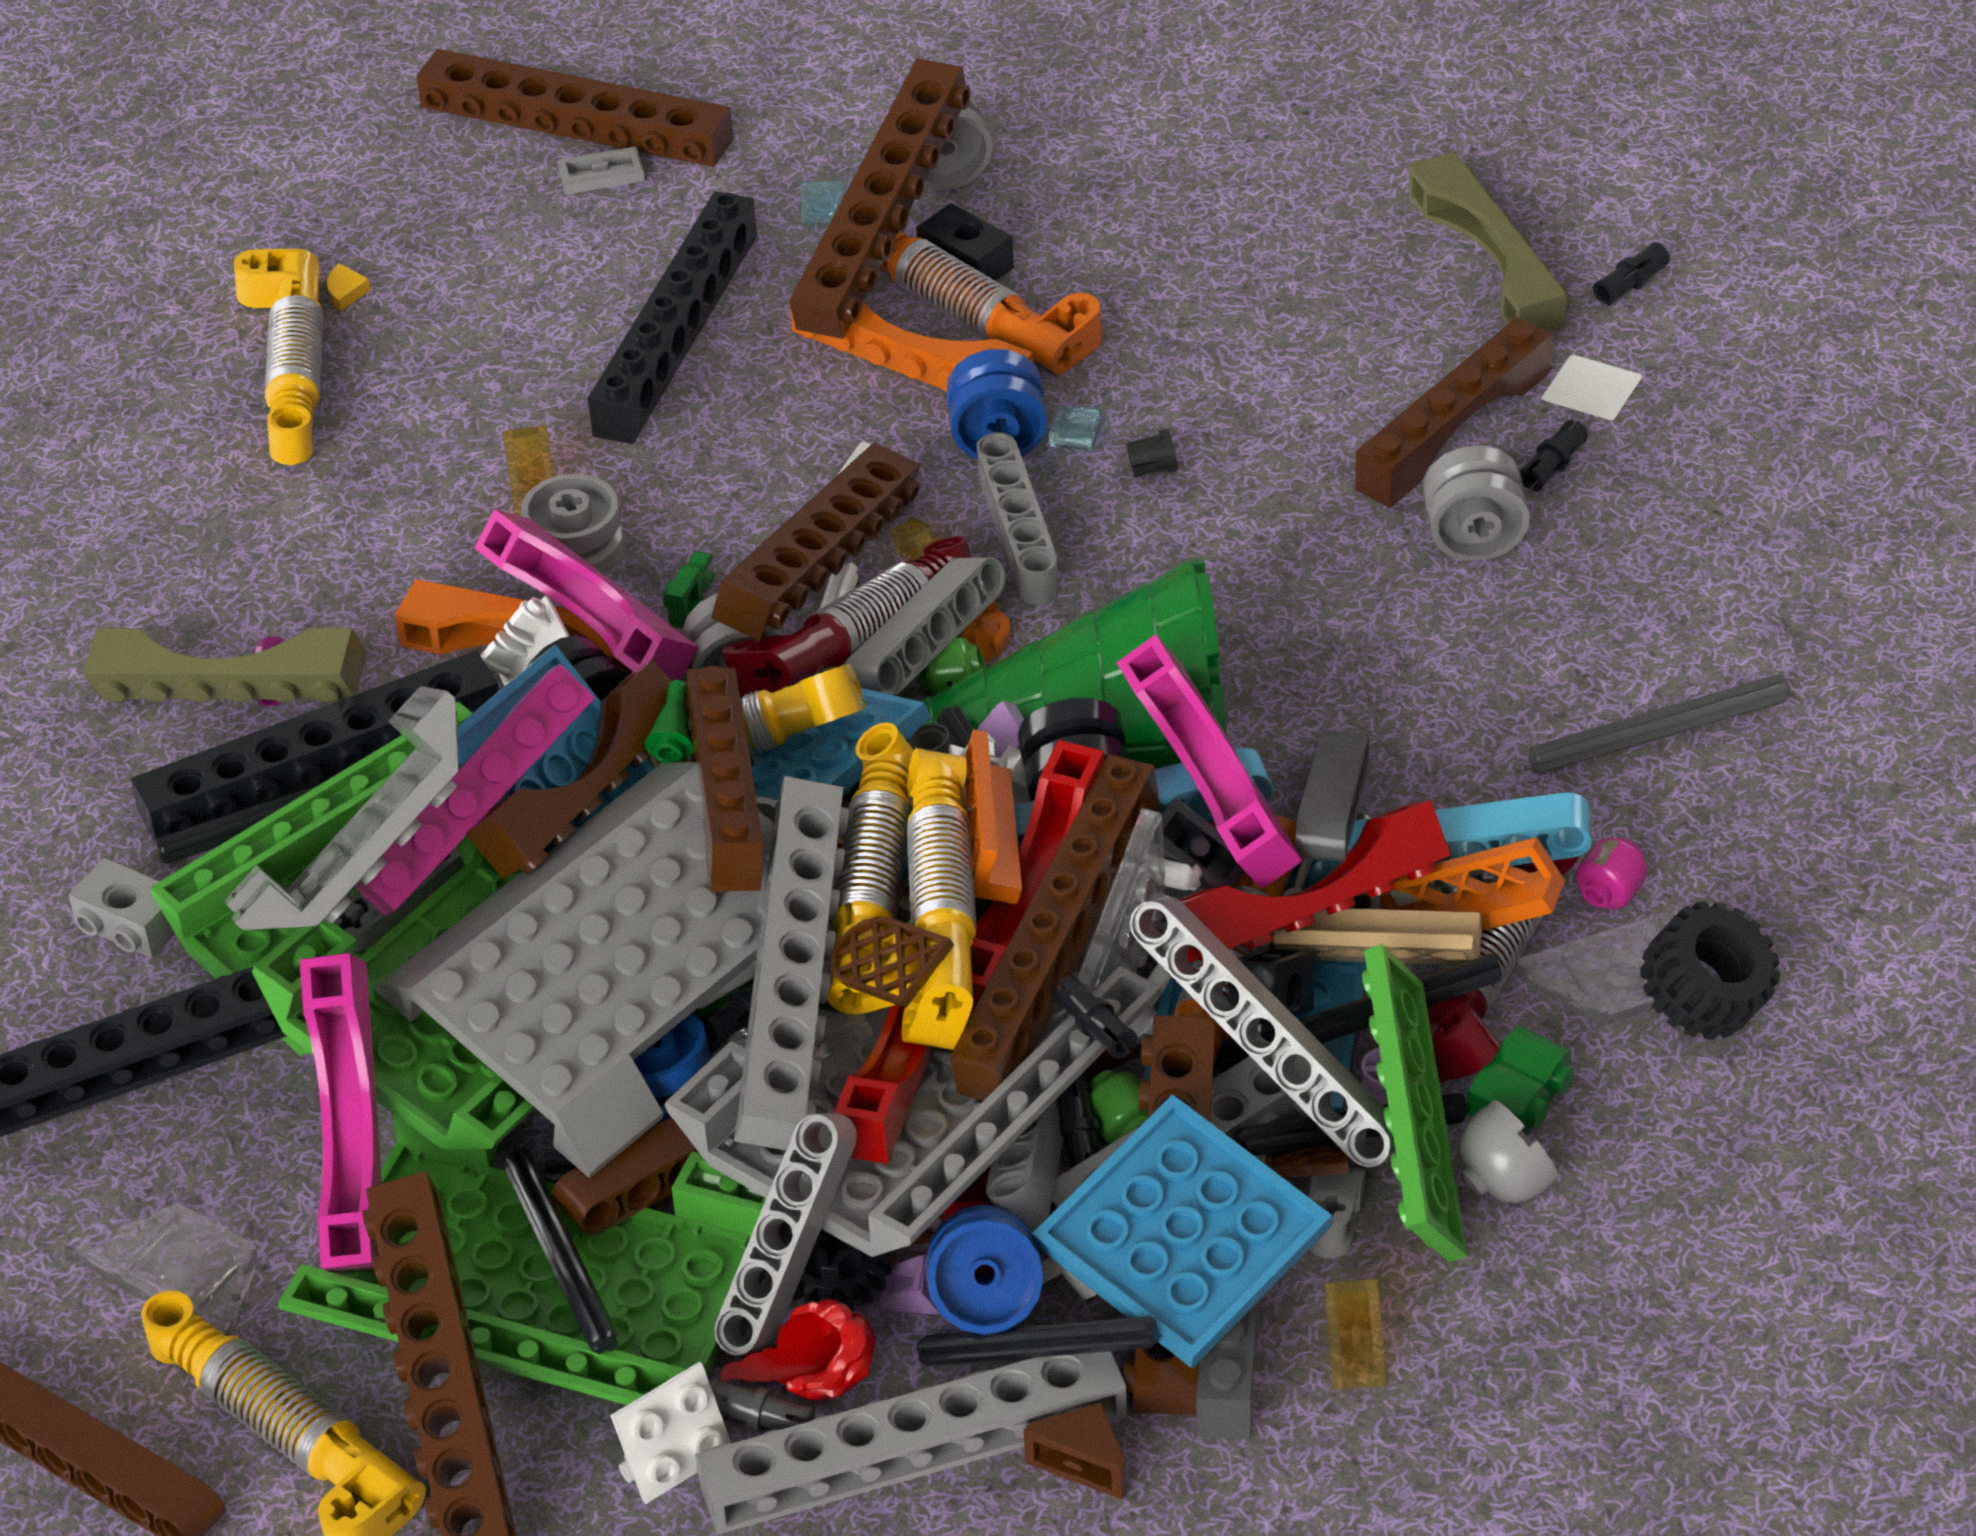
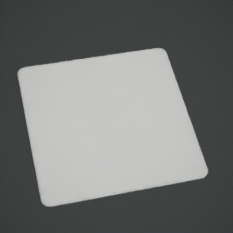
M1570 355L1543 394L1542 400L1613 420L1641 380L1642 375L1577 355Z

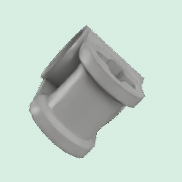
M1349 1165V1174L1311 1176L1309 1198L1332 1215V1226L1309 1249L1316 1256L1325 1259L1338 1258L1350 1250L1358 1213H1361L1364 1201L1366 1167Z

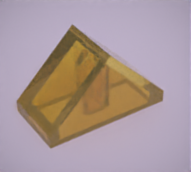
M547 425L503 431L515 515L521 516V503L529 490L541 481L554 477Z
M1378 1279L1324 1283V1335L1333 1390L1386 1386Z

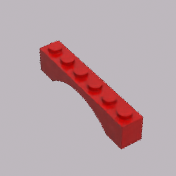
M1062 740L1057 741L1039 777L1031 815L1019 849L1022 891L1018 903L1011 904L994 901L984 916L976 923V935L970 947L973 1007L970 1014L973 1013L1106 760L1104 751Z
M1426 800L1403 805L1366 821L1357 842L1348 852L1346 860L1342 861L1322 880L1300 892L1282 897H1269L1246 893L1224 885L1202 889L1178 900L1229 950L1241 944H1244L1245 950L1273 941L1274 938L1271 932L1285 926L1286 931L1291 932L1313 924L1315 920L1312 914L1326 909L1327 914L1330 915L1355 906L1353 897L1366 892L1368 897H1374L1396 888L1394 879L1407 875L1408 880H1414L1436 871L1434 862L1451 856L1432 801ZM1190 945L1187 952L1188 961H1202L1203 963V956L1200 950Z
M899 1005L889 1007L882 1030L872 1052L864 1065L856 1073L848 1076L834 1110V1113L843 1114L848 1117L856 1128L857 1139L850 1157L852 1159L889 1164L934 1048L902 1040V1020L905 1007Z

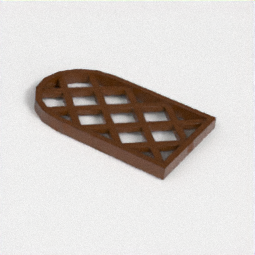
M877 916L863 920L851 927L838 940L831 953L830 967L835 978L846 987L907 1008L954 946V943L948 937L896 919ZM880 927H890L880 932ZM872 929V936L858 941V936ZM903 932L913 935L903 940ZM895 934L896 943L881 949L880 940ZM926 940L935 942L937 944L927 948ZM919 942V952L904 958V948ZM873 944L874 953L859 959L858 950ZM896 952L897 961L882 967V957ZM851 953V963L839 968L841 957ZM920 960V970L906 975L905 966ZM874 961L875 971L860 977V967ZM898 970V979L883 985V975ZM852 971V979L843 976ZM875 979L876 988L865 983ZM912 982V983L909 985V987L906 988V984ZM899 987V996L889 993V991Z
M1336 1143L1266 1154L1265 1165L1282 1178L1349 1174V1156L1344 1151L1343 1153L1339 1152L1342 1149ZM1324 1146H1330V1147L1327 1148V1149L1321 1148V1147H1324ZM1325 1156L1331 1157V1158H1328V1159H1321L1322 1157H1325ZM1289 1158H1290V1159H1294V1160L1289 1161V1162H1288V1161H1284V1160H1287V1159H1289Z

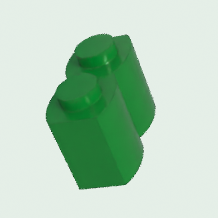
M1520 1025L1516 1026L1501 1043L1495 1058L1479 1071L1469 1087L1467 1096L1469 1115L1474 1116L1484 1106H1488L1492 1101L1497 1100L1523 1123L1525 1127L1522 1131L1524 1133L1530 1127L1539 1128L1548 1113L1549 1102L1555 1094L1564 1095L1572 1083L1575 1073L1574 1068L1570 1067L1572 1050Z

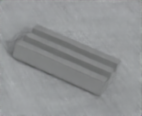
M637 147L557 160V168L564 195L645 181L644 170Z

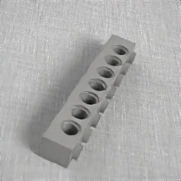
M784 776L776 801L734 1137L736 1142L786 1150L799 1121L807 1115L816 1113V1103L808 1102L809 1089L816 1090L820 1075L821 1060L813 1058L814 1046H821L825 1031L826 1016L818 1015L819 1003H826L830 987L831 974L822 972L823 962H830L831 953L834 949L835 932L828 931L827 927L828 919L835 920L840 890L832 889L833 878H840L845 849L837 848L838 837L844 838L849 818V808L841 807L843 787ZM789 959L796 960L800 963H795ZM785 1002L793 1003L796 1006L788 1005ZM778 1044L786 1045L791 1049H785ZM773 1088H780L786 1091L787 1093L778 1092Z
M1111 1351L1024 1358L1017 1363L985 1372H975L967 1377L936 1386H925L915 1392L886 1400L872 1401L862 1407L834 1415H823L809 1422L781 1430H770L760 1436L731 1444H721L710 1450L696 1453L699 1485L715 1531L719 1535L1024 1447L1023 1431L1027 1424L1101 1403L1109 1422L1127 1417L1126 1384Z

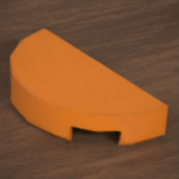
M993 601L962 631L960 637L966 638L971 645L977 643L985 663H988L1001 655L1009 644L1011 634L1009 617H1006L998 609L997 603Z

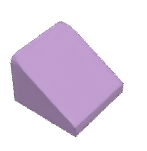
M1003 700L996 705L977 728V730L986 731L995 739L997 743L995 757L1000 758L1009 745L1020 750L1017 733L1024 718L1015 704Z
M927 1253L892 1265V1274L885 1275L886 1288L881 1291L879 1309L881 1311L940 1314L930 1298L926 1278Z

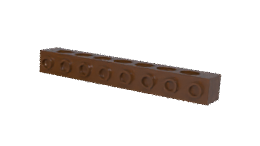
M436 49L416 75L422 108L618 148L637 147L638 152L715 167L734 139L731 107L442 49Z
M916 58L789 300L796 330L844 339L851 323H855L858 320L861 304L867 292H871L874 289L877 273L883 261H887L890 258L893 242L899 230H903L906 227L909 211L915 199L918 200L922 196L924 183L930 170H934L937 167L940 151L946 139L949 140L953 136L955 122L961 110H965L969 104L971 90L970 86L966 85L962 66Z
M876 442L872 443L722 579L711 618L759 642L774 628L777 630L781 629L788 615L793 610L800 611L812 592L819 593L831 574L838 575L850 556L856 558L868 539L875 540L886 522L893 523L904 505L908 507L912 505L920 489V482L916 481L921 464Z
M1108 754L950 1055L957 1094L984 1101L1033 1052L1057 1005L1052 999L1054 987L1057 986L1060 990L1064 991L1065 987L1059 981L1073 974L1160 804L1154 765Z
M1153 1016V1035L1143 1034L1141 1065L1151 1066L1150 1080L1140 1079L1139 1110L1148 1111V1118L1173 1094L1211 1123L1215 1020L1213 1018ZM1180 1070L1187 1073V1075L1176 1078L1167 1075V1073ZM1159 1342L1151 1348L1136 1349L1135 1361L1124 1362V1382L1126 1384V1393H1133V1413L1197 1415L1196 1395L1199 1363L1192 1369L1175 1355L1164 1360L1153 1357L1151 1355L1153 1351L1166 1349Z
M426 1170L367 1188L366 1194L369 1209L362 1211L363 1221L371 1241L377 1240L380 1255L372 1258L373 1267L380 1286H387L390 1302L383 1304V1313L390 1333L392 1335L397 1333L400 1350L393 1352V1360L399 1379L402 1383L407 1381L411 1398L403 1400V1405L411 1430H418L421 1447L414 1448V1457L421 1478L423 1480L428 1479L432 1496L425 1497L424 1499L430 1524L433 1529L439 1528L441 1536H517L440 1192ZM417 1231L412 1241L402 1245L398 1244L405 1234ZM428 1278L426 1284L421 1289L408 1292L410 1286L416 1280ZM431 1325H438L437 1331L431 1337L419 1339L421 1332ZM441 1373H449L447 1380L442 1385L434 1388L429 1387L435 1376ZM452 1421H460L454 1433L448 1436H440V1432L446 1424ZM465 1469L471 1470L465 1482L456 1486L450 1485L456 1473ZM477 1518L482 1519L477 1531L470 1535H461L462 1529L467 1522Z

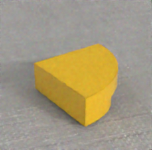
M340 263L331 270L327 278V288L331 302L339 311H343L370 291L368 278Z

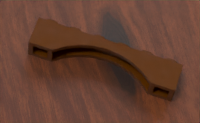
M1518 317L1512 320L1356 450L1355 490L1389 508L1393 507L1419 485L1442 446L1473 413L1500 397L1509 395L1524 396L1550 374L1552 334Z
M653 659L627 676L600 702V725L596 744L586 767L573 783L545 790L518 789L493 806L479 822L465 833L503 879L520 868L527 874L541 864L549 855L544 848L549 843L554 847L568 837L576 829L571 821L576 816L582 820L603 802L598 796L602 790L606 793L611 792L629 776L624 769L629 763L632 767H635L650 755L645 748V740L663 706L666 704L668 686L671 682Z
M708 666L703 669H687L686 710L692 745L697 756L700 775L706 863L710 891H761L763 837L736 669L718 666Z

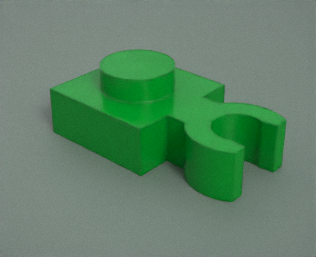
M694 551L688 565H683L674 581L667 583L663 593V605L668 608L669 624L671 626L683 629L688 614L699 602L703 601V590L711 585L715 576L714 571L707 570L713 559V554Z

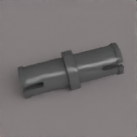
M713 1379L710 1383L713 1394L728 1399L727 1402L716 1400L721 1415L747 1422L749 1429L761 1431L765 1427L781 1430L802 1424L792 1421L794 1416L810 1421L815 1419V1406H807L774 1397L769 1389L760 1387L757 1391H752L723 1383L717 1379Z

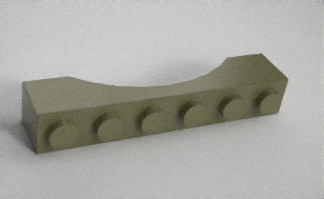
M1455 152L1409 164V198L1426 220L1448 226L1465 234L1480 244L1495 260L1503 276L1501 282L1500 316L1508 325L1518 317L1547 332L1565 327L1566 309L1570 307V299L1565 286L1559 285L1550 274L1546 262L1539 260L1532 251L1527 238L1521 236L1514 228L1509 215L1506 212L1502 213L1495 204L1490 191L1484 189L1477 181L1472 168L1468 165L1466 166Z
M97 628L84 675L100 698L112 702H120L124 699H147L154 702H163L166 699H189L195 702H205L209 699H231L237 702L262 699L279 702L319 700L330 703L357 695L367 652L352 628H308L290 640L267 650L241 657L220 659L191 657L171 651L151 640L139 628Z

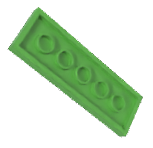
M1381 944L1364 950L1367 970L1362 972V981L1367 995L1372 999L1374 1015L1369 1017V1025L1373 1038L1380 1048L1381 1060L1377 1061L1376 1069L1380 1083L1387 1093L1389 1106L1384 1108V1119L1390 1134L1394 1137L1396 1153L1391 1155L1393 1172L1402 1187L1403 1200H1400L1398 1203L1399 1214L1405 1228L1409 1231L1412 1230L1418 1235L1428 1248H1433L1448 1262L1468 1257L1424 986L1420 979Z

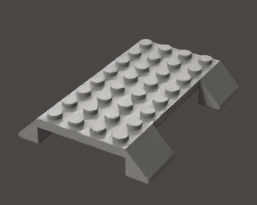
M420 686L388 722L416 747L415 750L286 890L261 867L256 865L227 896L224 901L233 912H236L232 918L237 926L242 930L318 926L324 918L329 923H333L352 902L346 895L359 880L367 885L386 865L387 862L381 857L383 853L394 842L402 847L421 827L422 823L416 817L426 806L431 804L438 808L457 787L451 779L458 772L455 698L448 691Z
M698 762L661 763L577 828L562 842L547 852L549 854L548 857L535 869L527 874L522 871L376 985V992L410 1022L424 1011L555 1125L553 1147L588 1178H591L663 1118L660 1106L633 1060L756 961L773 823L759 812L763 837L761 891L711 892L706 863L704 814ZM833 878L832 889H836L838 878ZM828 919V931H834L832 919ZM789 959L795 963H800L796 960ZM823 962V973L830 974V962Z
M909 875L902 881L897 920L910 924L911 921ZM1121 966L1102 984L1075 970L1072 974L1095 997H1102L1114 1007V1015L1127 1027L1161 994V986ZM1066 988L1063 992L1069 996L1071 993ZM1056 1005L1033 1052L982 1101L957 1094L950 1055L953 1050L934 1047L889 1164L850 1158L821 1229L871 1257L911 1245L1106 1048L1094 1037H1088L1075 1026V1019L1060 1005ZM889 1007L865 1014L853 1015L813 1053V1058L821 1060L816 1090L809 1089L808 1102L816 1103L815 1114L834 1113L848 1076L856 1073L864 1065L872 1052L882 1030ZM730 1041L665 1102V1107L711 1168L767 1198L786 1150L734 1141L745 1048ZM780 1088L775 1089L778 1092L787 1093ZM823 1124L819 1130L818 1138L819 1143L825 1150L832 1143V1132L826 1124ZM804 1172L799 1179V1190L805 1198H808L812 1191V1181L809 1175Z

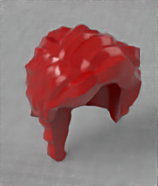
M836 1299L812 1301L799 1305L792 1311L789 1320L779 1326L775 1347H765L758 1353H747L741 1361L726 1363L721 1369L720 1380L727 1383L734 1378L740 1379L745 1383L753 1381L769 1382L773 1380L778 1384H783L793 1395L812 1401L836 1399L853 1389L868 1375L876 1345L874 1331L870 1323L862 1315L852 1312L846 1304L840 1303Z

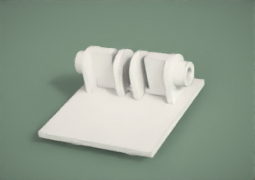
M545 595L542 600L532 597L529 601H523L520 604L518 610L504 624L503 627L506 632L499 631L495 636L498 642L493 640L480 656L493 675L495 672L499 674L505 686L526 669L529 662L545 646L560 638L569 637V634L549 596Z
M700 1361L610 1415L625 1453V1461L619 1464V1470L628 1483L635 1480L642 1501L645 1504L698 1472L696 1453L710 1450L721 1444H731L705 1369Z

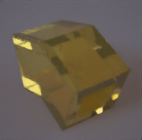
M914 518L890 530L896 552L909 561H914L923 556V548L940 540L928 524Z

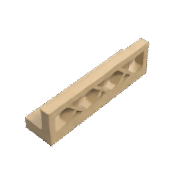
M1326 909L1312 914L1315 920L1313 924L1291 932H1287L1284 926L1281 929L1274 930L1273 945L1275 947L1314 950V961L1366 962L1364 950L1383 944L1402 963L1459 965L1480 957L1483 918L1480 912L1346 909L1328 915Z

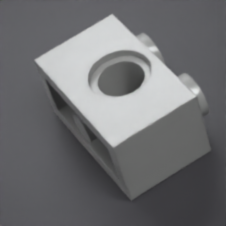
M103 858L68 894L76 926L87 935L95 936L97 934L115 942L126 952L132 953L136 951L153 958L175 935L162 913V909L151 895L150 887L160 881L109 859Z

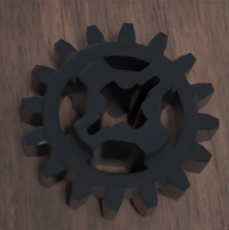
M821 1229L792 1300L800 1299L805 1296V1303L836 1299L838 1302L846 1304L853 1311L854 1300L860 1298L867 1303L873 1301L872 1288L885 1290V1275L892 1274L891 1254L886 1252L871 1257ZM786 1234L784 1237L787 1247L792 1240V1234Z

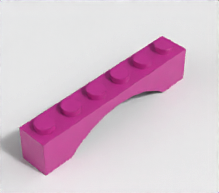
M494 509L474 547L475 550L501 570L536 588L581 618L606 641L612 651V655L633 672L653 659L671 681L682 679L699 646L533 520Z
M1155 634L1116 662L1136 696L1154 719L1189 772L1213 816L1216 829L1242 869L1261 889H1264L1303 860L1186 669L1163 641Z
M560 663L548 670L458 769L457 774L451 779L457 787L438 808L428 804L416 817L422 823L417 832L402 847L394 842L383 853L381 857L387 863L370 883L365 885L359 880L353 887L384 916L396 911L466 836L465 833L489 812L596 697Z
M351 953L300 959L303 1012L315 1060L322 1117L323 1167L321 1196L317 1215L321 1269L337 1274L374 1271L372 1258L380 1255L377 1240L371 1241L362 1215L363 1210L369 1209L366 1189L382 1184L366 962Z

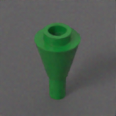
M673 680L669 683L666 704L663 706L645 740L647 752L663 763L683 761L690 757L693 752L687 710L685 708L687 689L686 683L681 680Z

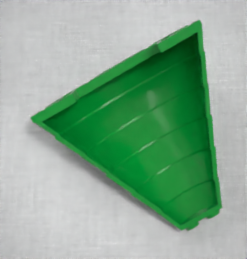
M1203 557L1187 559L1151 582L1139 585L1098 610L1085 613L1041 640L1036 639L986 669L982 667L935 696H928L920 700V702L925 703L931 717L925 724L937 723V717L942 714L944 709L958 706L962 709L972 727L977 730L996 705L1003 700L1015 704L1025 720L1032 712L1052 702L1070 698H1094L1111 704L1120 712L1129 759L1154 765L1155 769L1182 763L1116 663L1156 634L1180 660L1227 736L1223 686L1220 685L1219 648L1209 577L1208 573H1205Z

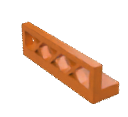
M973 729L964 756L967 761V772L962 793L963 809L966 810L971 823L975 897L1017 904L1022 891L1011 769L990 765L988 733Z
M1534 837L1435 863V872L1414 880H1408L1407 875L1394 879L1396 888L1380 894V909L1480 912L1483 918V931L1552 914L1565 880L1538 838ZM1529 856L1539 871L1528 873L1510 866L1512 860ZM1482 869L1500 877L1498 881L1487 884L1470 877L1469 873L1473 870ZM1439 879L1458 887L1456 892L1445 894L1427 886L1429 882ZM1399 890L1417 897L1414 903L1398 906L1390 892Z

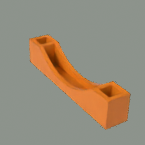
M864 302L861 304L858 320L855 323H851L844 339L796 330L791 311L793 332L805 338H811L832 346L841 352H848L866 359L875 365H881L900 372L911 379H918L939 387L947 392L948 377L955 366L969 355L987 349H1007L1024 355L1033 363V352L998 339L954 341L926 337L905 331L882 319L871 311Z
M415 579L394 614L400 647L443 655L464 648L490 645L493 640L498 642L495 637L499 631L506 632L503 627L504 624L510 620L520 607V604L528 600ZM554 606L569 636L577 635L591 640L609 659L614 660L629 675L633 673L631 669L612 655V651L606 641L593 628L567 608Z

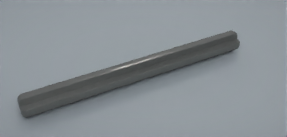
M1773 675L1532 746L1529 749V763L1536 773L1554 770L1784 702L1789 698L1790 687L1783 675Z

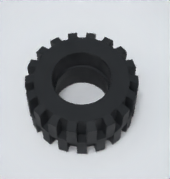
M1706 901L1697 902L1692 908L1688 905L1681 909L1650 942L1642 957L1645 963L1640 967L1641 978L1647 980L1643 989L1647 997H1653L1655 1003L1652 1005L1658 1014L1663 1012L1669 1018L1667 1023L1672 1027L1676 1028L1680 1025L1685 1028V1034L1695 1037L1700 1032L1704 1039L1714 1040L1719 1034L1726 1038L1733 1035L1737 1029L1740 1030L1775 993L1776 989L1774 987L1779 983L1780 972L1775 970L1780 964L1778 954L1771 952L1770 948L1774 944L1769 935L1763 936L1759 929L1762 926L1754 919L1750 922L1744 918L1745 912L1736 907L1733 911L1727 910L1725 903L1715 902L1710 907ZM1699 960L1711 966L1722 981L1711 976L1702 967Z

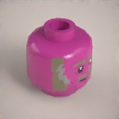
M1602 838L1593 844L1579 863L1575 878L1579 890L1589 904L1594 907L1612 910L1621 909L1631 902L1644 884L1648 870L1643 853L1633 842L1624 838Z

